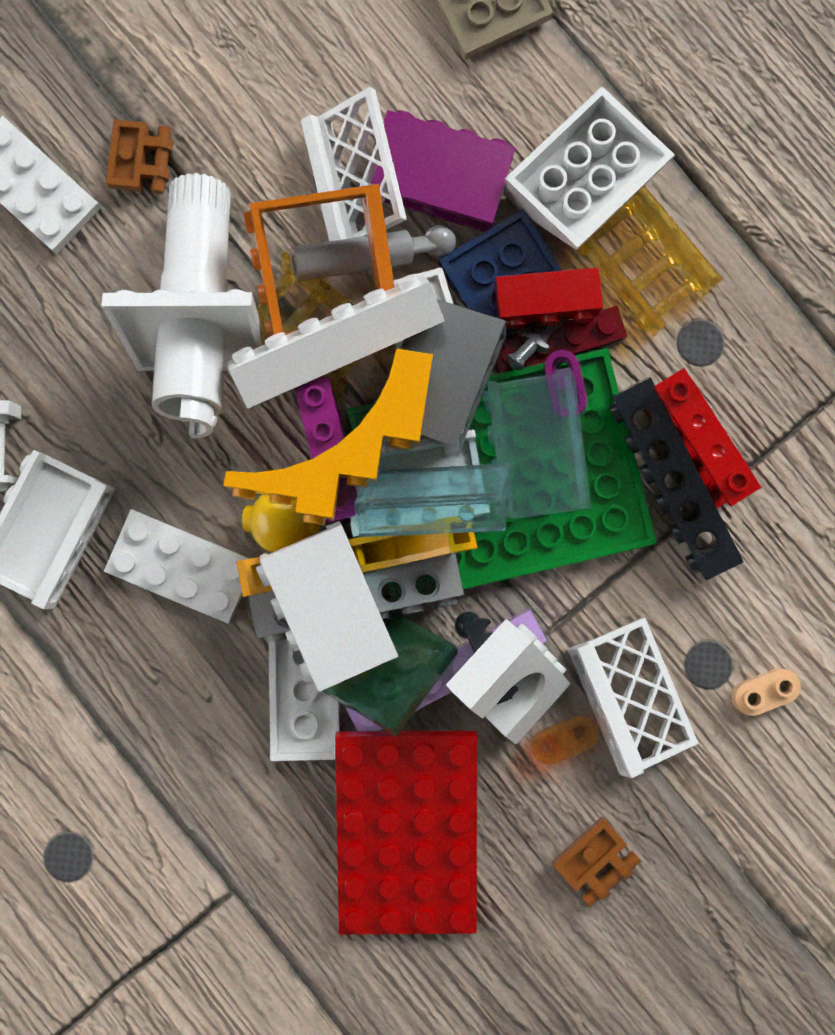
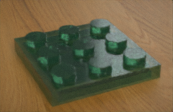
M389 610L390 617L382 620L398 657L324 689L322 692L392 735L397 736L457 655L458 650L449 641Z

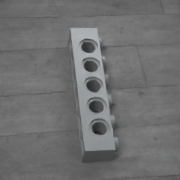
M455 554L363 573L382 619L390 617L389 610L402 608L403 614L423 611V603L436 601L437 607L458 603L456 596L464 595ZM422 575H429L435 580L436 588L429 595H422L416 590V580ZM388 582H396L401 586L402 596L396 602H388L382 596L383 586ZM274 592L249 596L257 638L266 636L267 643L287 639L285 632L290 630L288 623L283 618L279 620L271 603V600L276 598Z

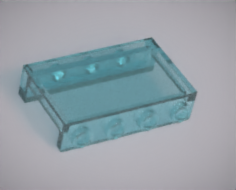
M570 368L556 370V374L500 383L488 381V391H484L483 398L486 411H491L492 425H488V438L490 445H495L496 459H492V472L494 478L499 479L500 493H496L498 512L503 513L504 519H518L591 509L574 372Z
M510 463L378 470L377 483L369 482L368 488H362L354 503L359 537L505 531L506 516L504 503L505 499H510L513 495Z

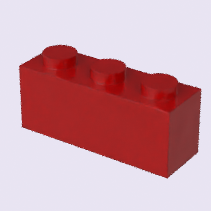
M599 267L500 276L495 279L496 315L498 319L506 321L507 329L524 328L527 326V323L540 322L541 326H553L560 324V320L574 319L575 323H586L593 321L594 317L598 316L603 309Z

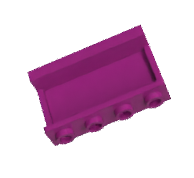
M387 110L383 124L404 208L482 232L492 228L504 189L505 178L512 164L516 147L510 146L509 143L502 139L493 138L489 140L478 137L475 132L468 129H460L458 131L448 128L444 123L437 120L424 121L415 118L407 111L398 110L394 112ZM377 165L371 184H379L380 186L384 178L383 167ZM385 197L384 202L391 204V200Z
M328 377L317 378L295 388L312 459L334 447L345 438L335 392L331 388ZM341 478L335 517L334 520L326 519L328 524H333L337 521H340L341 525L351 523L350 517L361 514L356 487L347 485L346 478Z

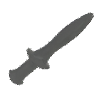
M568 319L560 320L561 323L557 325L541 326L532 333L522 331L521 338L524 344L515 353L507 355L508 365L514 370H523L525 361L535 351L549 352L550 346L546 344L548 338Z

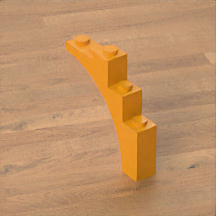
M396 349L389 378L376 404L360 425L334 447L311 460L285 469L256 473L226 471L223 486L233 490L232 496L254 500L255 494L269 496V502L282 505H291V499L297 500L295 512L298 515L304 516L303 522L325 525V519L334 520L341 478L347 479V485L368 488L369 482L377 483L383 441L390 442L389 447L399 450H411V445L419 446L433 354Z
M470 513L445 516L348 540L362 573L477 548ZM260 557L236 562L243 597L273 591L271 585L263 586L256 567L261 565Z

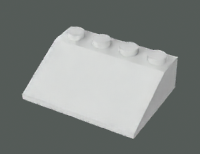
M601 87L505 178L504 195L519 210L524 209L532 221L578 250L668 164L675 154L608 91Z

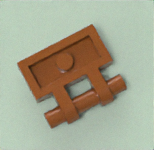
M113 119L106 185L110 189L142 192L143 179L152 180L151 192L159 195L164 194L165 183L169 182L170 170L167 169L169 154L173 152L172 129L161 125L158 127L157 136H149L150 128L146 122ZM147 150L155 151L154 165H145Z
M601 816L552 861V864L575 891H578L585 883L591 887L581 896L591 908L600 899L604 901L610 896L611 893L609 891L623 878L627 880L633 875L632 870L641 860L633 851L623 859L619 857L618 853L627 844ZM610 861L614 867L599 880L595 874Z

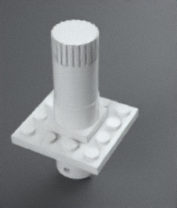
M198 173L181 175L179 178L176 177L169 186L164 267L161 275L160 290H156L153 293H134L129 290H120L116 293H103L102 308L138 371H154L152 408L164 417L181 420L182 422L190 421L189 435L191 438L205 437L213 432L217 423V416L221 413L223 370H229L227 361L233 359L232 355L243 348L251 347L254 350L266 344L252 292H244L237 289L227 291L228 281L226 275L231 193L226 184L222 183L221 180L215 179L213 176H206V174L199 175Z

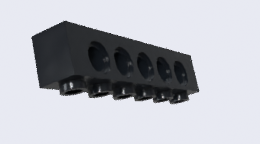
M646 377L611 395L613 404L608 407L616 423H624L629 433L624 436V439L632 454L639 452L644 462L639 468L648 485L654 482L659 492V495L654 498L663 515L670 513L675 523L670 526L671 532L679 545L685 543L690 553L685 556V559L694 575L700 573L705 580H709L744 563L667 408L654 390L655 384L652 378ZM646 409L651 414V422L646 428L639 429L634 425V415L639 410ZM662 440L666 444V453L661 458L654 459L649 454V447L653 442ZM672 471H679L682 477L680 485L673 489L667 488L665 486L666 475ZM686 502H695L697 506L696 513L690 518H682L680 515L682 505ZM703 532L711 533L712 540L707 547H696L695 541L699 534Z

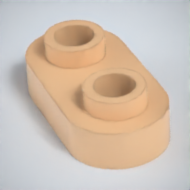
M781 668L770 670L737 684L732 691V703L743 714L749 716L760 715L794 701L801 690L800 680L790 670ZM786 680L788 689L782 693L779 686L782 681ZM751 693L757 695V701L753 705H750L748 702V696Z

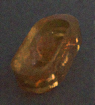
M574 715L538 731L531 742L532 752L544 764L553 765L592 748L598 739V728L587 716ZM577 726H583L585 729L584 735L580 738H576L573 733ZM548 739L553 740V749L544 751L542 748L543 742Z

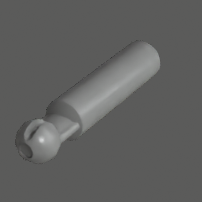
M442 225L429 228L424 236L411 237L407 230L387 232L392 267L411 264L414 255L428 253L434 258L441 259L451 253L456 245V238L453 232ZM367 236L290 248L291 268L297 282L372 270Z

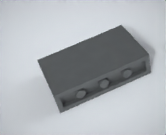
M437 299L445 321L404 339L401 349L433 354L420 439L443 446L445 454L458 458L505 340L506 321Z

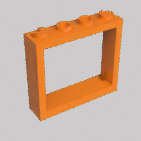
M379 184L248 204L249 211L243 212L247 234L253 233L256 248L250 249L253 270H260L263 284L256 286L260 306H267L269 320L263 321L266 339L283 332L262 213L362 198L375 289L387 291L394 288V280Z

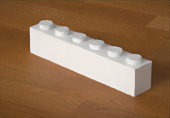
M417 274L408 275L397 281L398 286L387 291H384V289L374 290L364 296L365 301L353 306L351 303L340 305L331 311V316L322 320L311 318L299 324V330L288 335H285L284 332L277 333L265 340L266 344L254 350L251 347H246L235 352L232 355L233 359L227 361L228 369L247 409L444 322V317L430 281L423 275L419 277Z

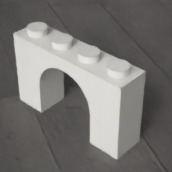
M505 619L446 686L470 710L482 719L486 717L505 737L517 744L571 683L563 675L566 672V668L557 661L533 632L522 623L516 628ZM512 686H518L519 690L512 696L513 699L497 705L498 701Z

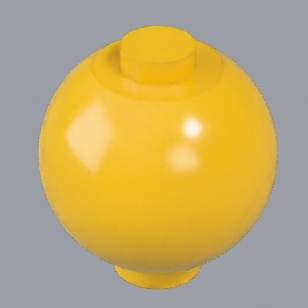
M261 495L254 505H247L242 514L244 531L252 532L255 541L263 549L271 553L315 535V533H318L320 525L303 522L304 516L298 515L295 512L297 500L291 499V505L269 502L268 495Z

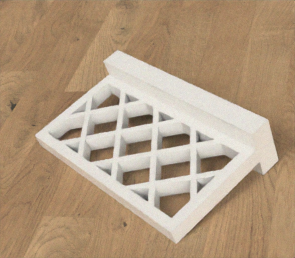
M368 87L318 117L310 114L301 119L318 193L347 189L351 179L359 182V187L373 185L371 180L377 165L383 167L384 178L380 185L382 205L385 197L391 200L394 213L385 218L386 229L407 220L375 89ZM367 102L369 111L364 123L355 120L360 105ZM342 117L345 120L337 138L334 135L331 122ZM353 124L362 128L355 146L346 143ZM370 133L374 134L376 138V145L372 156L363 152ZM344 147L353 151L346 169L342 168L340 160ZM361 156L370 160L363 178L354 174ZM362 198L354 199V201L344 200L321 204L329 241L367 236L366 224L362 230L357 231L355 223L359 211L364 213L361 206Z
M645 617L567 649L620 775L634 778L644 773V769L699 744ZM639 628L644 639L640 652L625 646L629 632ZM620 636L619 642L612 640ZM608 643L616 647L610 665L600 661L595 650L596 646ZM623 650L638 656L632 674L616 668ZM644 659L654 663L657 673L653 683L638 677ZM603 667L608 669L607 675L605 674ZM614 673L629 678L624 696L613 693L610 684ZM636 682L651 688L645 706L630 700ZM657 691L667 694L670 705L666 715L651 709ZM616 699L622 701L620 707ZM628 704L643 710L637 728L627 725L624 719ZM649 713L664 719L658 737L643 732ZM671 722L681 727L686 740L675 745L665 741ZM630 731L635 733L633 738L631 736ZM641 736L656 741L652 755L643 760L637 750ZM663 745L669 747V748H666V749L662 750Z

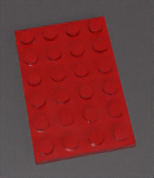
M477 731L336 732L339 935L477 934Z

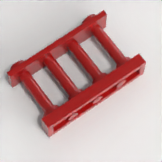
M685 367L653 387L667 408L716 508L721 507L725 503L732 507L762 488ZM643 409L651 422V414L648 410Z

